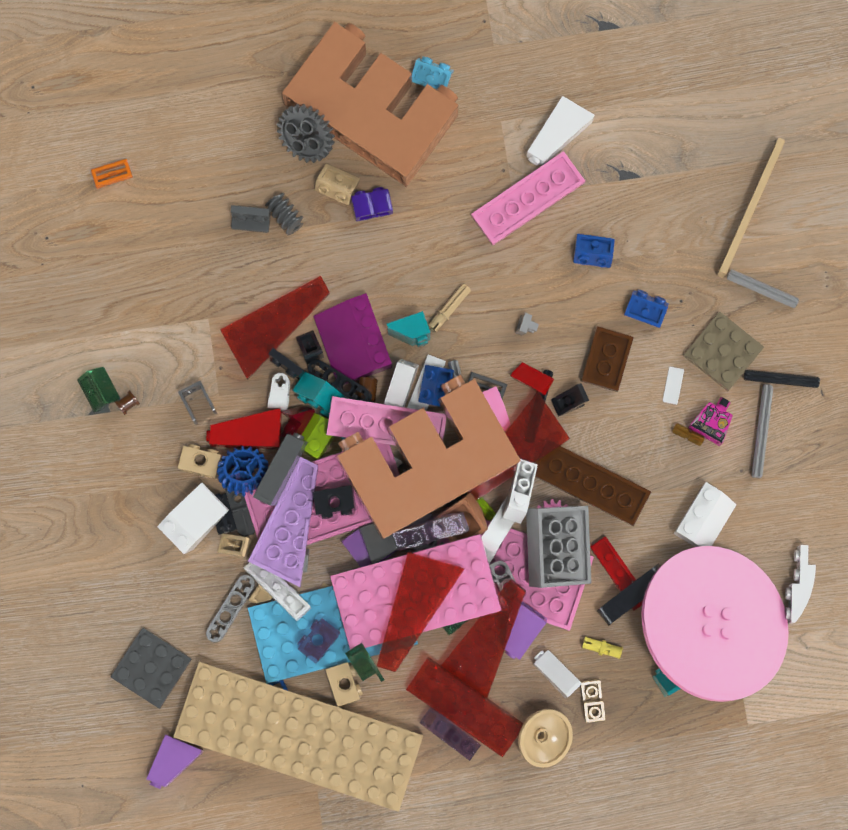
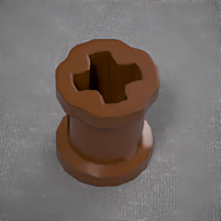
M130 390L121 400L114 401L124 415L133 406L140 404Z

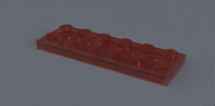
M429 657L406 689L501 757L505 755L515 741L524 724Z

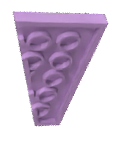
M302 457L299 458L248 562L300 588L314 500L313 492L315 491L318 465Z

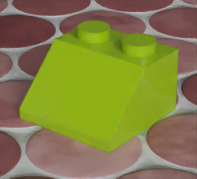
M314 413L302 433V436H304L303 440L308 442L303 453L314 460H319L335 436L326 435L328 420Z

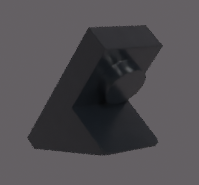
M582 383L552 398L551 401L559 417L585 406L584 403L588 402L589 398Z

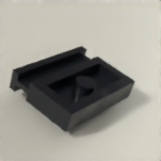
M274 348L268 353L272 364L278 368L282 367L285 369V373L293 379L296 377L300 380L304 374L302 368Z

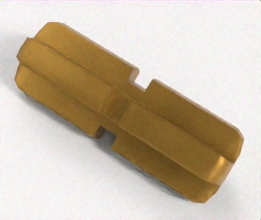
M679 423L675 424L672 430L674 434L684 439L688 438V441L698 446L703 444L705 439L703 435L693 430L691 432L689 428Z

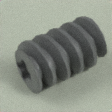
M281 193L270 199L265 207H268L267 209L273 212L272 217L277 218V223L282 224L281 228L286 230V234L289 236L303 226L304 223H301L304 217H296L299 211L292 212L291 210L294 205L287 206L289 199L282 200L285 193Z

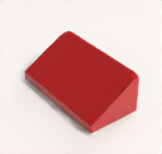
M523 362L510 375L514 380L544 396L554 381V378Z

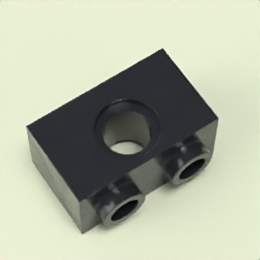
M351 485L313 492L316 515L318 517L322 516V519L333 518V514L341 513V516L353 514L352 511L357 510L354 489ZM339 498V506L332 508L330 506L331 500Z

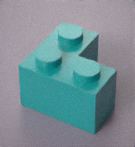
M304 372L292 390L298 395V400L304 404L308 403L315 409L319 408V413L326 418H329L332 396L346 398L327 381L307 372Z

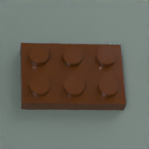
M597 326L581 382L618 392L634 337Z

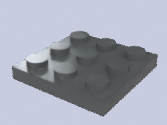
M142 628L111 675V678L160 709L192 659L145 628Z

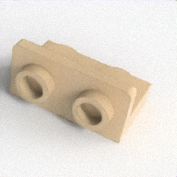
M325 164L317 178L315 191L349 205L351 196L358 186L360 178Z

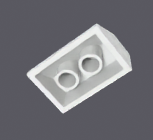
M705 482L674 534L694 547L712 546L736 504L722 491Z

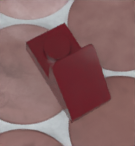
M301 405L282 411L281 413L290 420L285 426L281 437L285 438L287 434L293 435L294 432L302 435L315 410Z

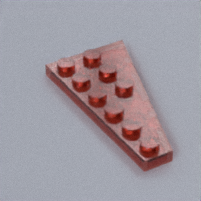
M321 276L220 329L247 380L269 358L268 353L271 349L277 350L330 294Z
M538 391L505 432L518 457L531 463L537 462L570 440ZM517 464L466 493L471 492L475 500L478 501L513 478Z
M408 552L376 667L397 672L409 651L466 568Z
M510 579L498 594L502 611L480 616L439 667V670L483 706L486 704L526 590L513 579Z

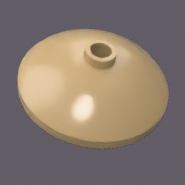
M553 709L539 710L528 717L520 730L518 739L519 750L523 758L533 766L542 768L550 767L560 762L568 753L572 743L573 732L569 720L565 715Z

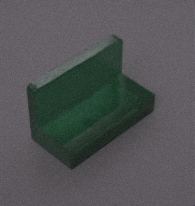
M104 367L86 371L77 379L94 413L101 411L108 404L120 400V396Z
M362 643L345 653L362 681L375 673L381 682L384 681L383 676Z

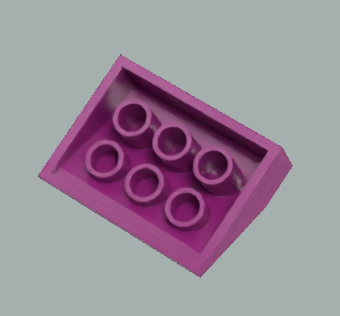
M367 293L348 299L313 316L332 368L353 381L359 380L360 377H368L392 368V362Z

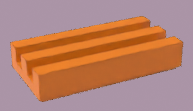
M127 159L91 170L97 189L133 178ZM125 165V168L111 171L100 176L96 175L98 173ZM127 172L126 174H123V175H120V176H117V177H114V178H110V179H107V180L98 182L99 180H103V179H106V178H109V177H112V176L119 175V174H122V173Z

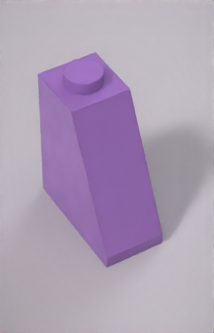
M516 596L511 606L504 649L509 657L520 660L547 623V618Z
M165 735L147 780L151 781L150 785L161 789V786L167 787L203 753V750Z

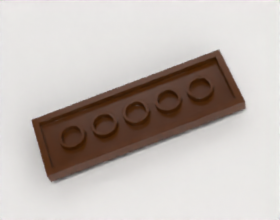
M549 440L546 442L535 463L538 464L535 474L536 478L633 527L651 495V491Z

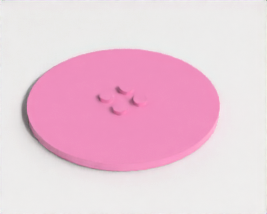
M700 546L687 549L674 555L661 565L652 576L645 591L642 604V627L646 644L660 670L669 680L685 692L710 701L726 702L739 700L762 689L778 672L785 657L788 644V621L786 619L785 607L780 594L770 578L761 568L745 556L729 549L714 546Z

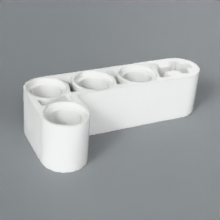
M507 497L489 524L488 530L482 536L489 564L514 524V521L502 518Z

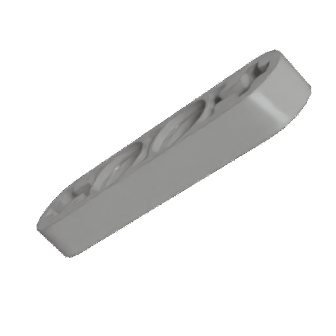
M243 575L237 580L209 625L206 636L211 642L218 643L224 638L255 587V581L251 576ZM250 579L251 587H246L243 591L247 593L245 597L240 592L235 591L237 588L242 589V580ZM234 595L241 597V603L238 606H234L230 602L231 597ZM227 611L231 614V619L229 622L224 623L221 621L220 615ZM216 621H218L221 625L226 626L224 630L223 628L219 629V638H211V630L215 631L218 627V625H215Z

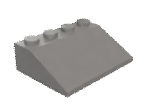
M588 506L528 508L526 520L529 587L544 588L591 584Z

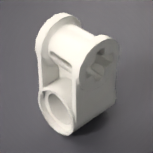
M277 373L272 378L268 409L288 410L290 380L283 373ZM283 378L286 384H282V387H279L277 381L279 382Z

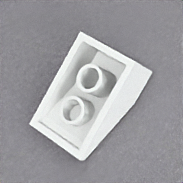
M201 483L157 527L183 554L194 550L229 509Z

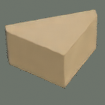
M222 534L217 552L247 560L251 540L248 537Z

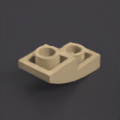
M600 679L580 681L582 683L581 693L586 723L605 720Z

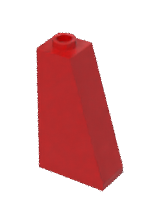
M274 409L210 425V430H207L206 441L209 442L211 447L241 448L243 446L244 448L251 447L252 449L278 450L281 441L282 411L281 409Z

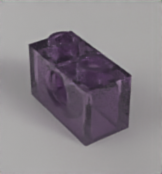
M323 618L320 621L316 620L310 627L311 633L308 636L304 635L297 643L299 645L298 650L316 665L341 634ZM315 635L323 637V643L319 646L312 643Z

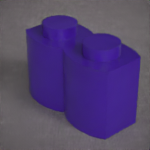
M384 187L375 188L370 193L359 191L354 193V196H351L356 221L393 214L389 190L384 189Z

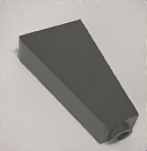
M296 432L293 435L287 434L259 484L253 496L254 498L270 506L277 504L308 443L303 440L304 436Z
M432 512L384 539L380 537L374 524L359 528V532L364 540L363 543H365L371 560V565L378 563L432 524L431 520H433Z

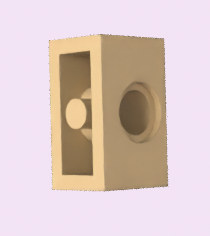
M189 444V447L183 446L178 469L183 472L217 480L218 463L221 461L222 456L217 450L208 449L203 451L200 450L199 446ZM203 456L206 458V462L201 466L196 465V459Z
M346 662L325 669L337 707L360 700L359 696L363 694L360 685H355L353 677L357 675L353 665L349 666V663ZM342 679L350 681V687L347 690H343L339 686Z

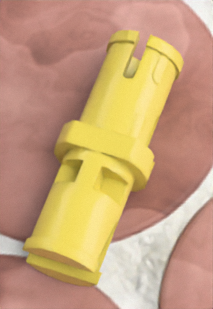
M585 636L583 641L585 643L582 645L583 649L598 652V655L601 656L605 654L620 659L623 647L606 643L605 640L598 641Z

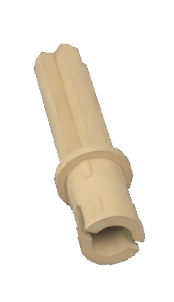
M462 284L442 309L437 310L436 316L428 323L429 328L433 332L437 333L444 322L449 321V316L470 293L471 290L467 285Z

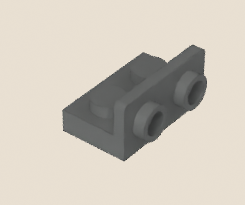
M231 205V228L233 230L269 232L271 218L269 209Z

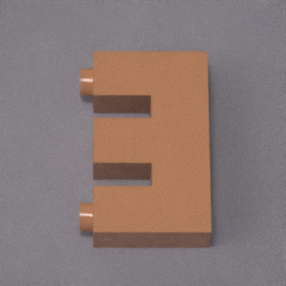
M334 22L282 92L284 105L294 107L296 104H299L301 107L305 104L307 109L312 106L314 112L318 109V115L324 114L323 120L330 121L327 126L333 128L330 133L335 135L334 138L407 187L458 117L459 105L455 103L458 97L444 85H439L437 89H434L427 84L402 120L399 119L392 112L412 86V73L380 53L358 85L353 88L346 82L366 56V43L363 41L366 36L358 27L351 23H347L343 28Z
M460 374L441 385L445 396L437 401L460 440L448 448L445 447L424 408L387 428L409 467V470L394 477L372 436L363 440L360 433L357 432L338 443L343 453L336 456L382 539L521 461L475 379L465 383Z

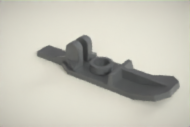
M233 466L230 468L228 474L232 473V470L234 469ZM225 488L238 534L243 537L253 535L255 529L245 497L239 492L237 496H241L242 500L237 503L235 502L236 495L234 491L229 493L227 488Z

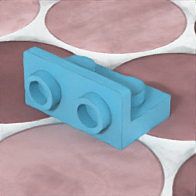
M422 56V59L418 58L415 62L412 82L422 86L428 84L434 89H437L439 85L448 87L454 70L450 69L451 66L448 64L440 63L438 65L433 63V59Z

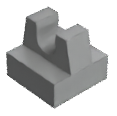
M524 313L520 316L515 333L521 336L527 332L534 333V331H537L539 324L531 321L532 315Z

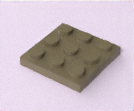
M719 312L687 350L684 357L726 391H729L764 346Z

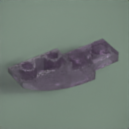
M463 512L452 515L450 513L404 527L392 535L398 551L428 544L434 540L466 533L469 531V527Z

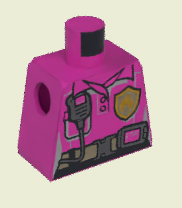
M720 397L716 405L709 402L688 428L703 435L714 444L721 446L733 416L726 411L730 401Z

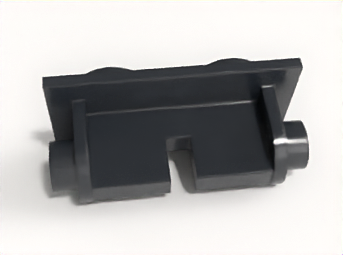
M215 494L229 509L216 524L218 535L237 530L227 494Z

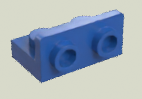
M577 234L573 262L582 265L610 268L615 239Z
M633 290L624 315L660 328L669 303L662 297L655 296L653 298L648 296V293L643 290Z
M425 365L418 402L440 406L437 400L445 396L441 385L453 379L454 370Z

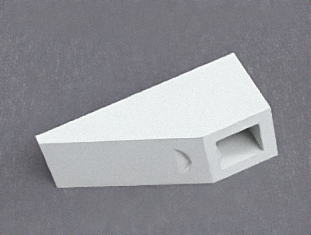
M522 459L517 463L502 516L504 519L520 524L528 510L538 465Z

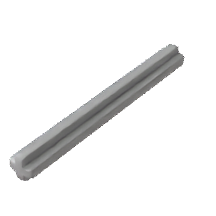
M768 384L762 387L751 474L753 478H761L763 475L773 386Z

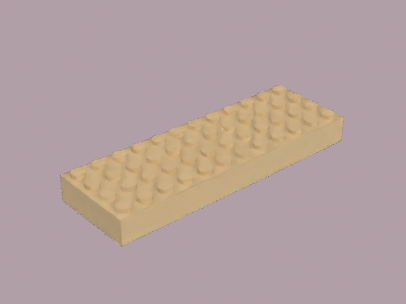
M199 662L174 738L399 812L423 735Z

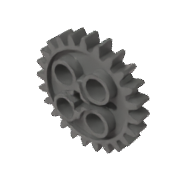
M296 104L294 107L290 106L278 118L280 121L277 123V126L280 128L277 132L282 134L279 137L280 140H284L282 146H288L287 152L292 151L293 157L298 155L300 161L305 158L306 163L310 160L313 163L317 160L321 161L333 149L332 145L335 143L332 140L335 135L330 133L333 128L327 126L330 121H324L325 115L319 116L318 109L314 112L312 106L307 109L305 104L301 107L299 104Z

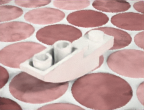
M800 545L794 551V561H797V569H794V581H797V584H790L785 592V598L788 600V607L785 609L788 624L795 623L801 616L813 589L816 565H808V545Z

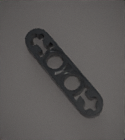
M314 359L309 363L308 372L327 381L349 399L371 402V392L321 360ZM319 366V368L325 371L324 374L316 371L314 367ZM331 373H336V380L330 383L328 376ZM346 382H350L352 385L348 392L343 390V385ZM356 390L366 396L365 399H361L358 395L354 394Z

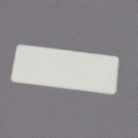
M669 367L663 402L678 404L684 369Z

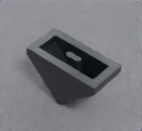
M313 330L296 337L306 364H309L314 359L320 360L324 358L322 348Z

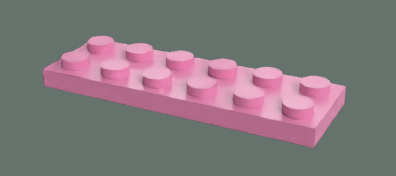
M563 151L473 212L471 216L490 243L495 245L583 185L585 180Z
M332 396L326 435L348 438L359 432L363 440L372 436L376 443L396 446L387 428L418 410ZM426 411L443 441L446 415Z

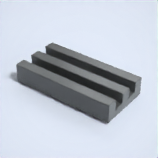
M471 372L468 382L476 378L502 387V390L498 391L503 399L508 384ZM477 382L482 389L489 390L492 388Z

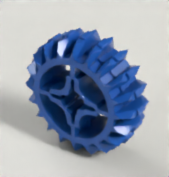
M243 446L241 450H237L234 447V452L227 451V456H222L221 461L218 463V480L222 484L223 489L227 488L229 493L234 491V494L237 496L240 492L245 496L246 492H249L252 495L253 490H257L269 468L268 461L263 454H259L258 449L252 452L251 447L247 450ZM234 466L235 468L232 470V473L228 474L230 468ZM256 468H258L259 470L257 474L253 477L252 473L255 472L254 470Z

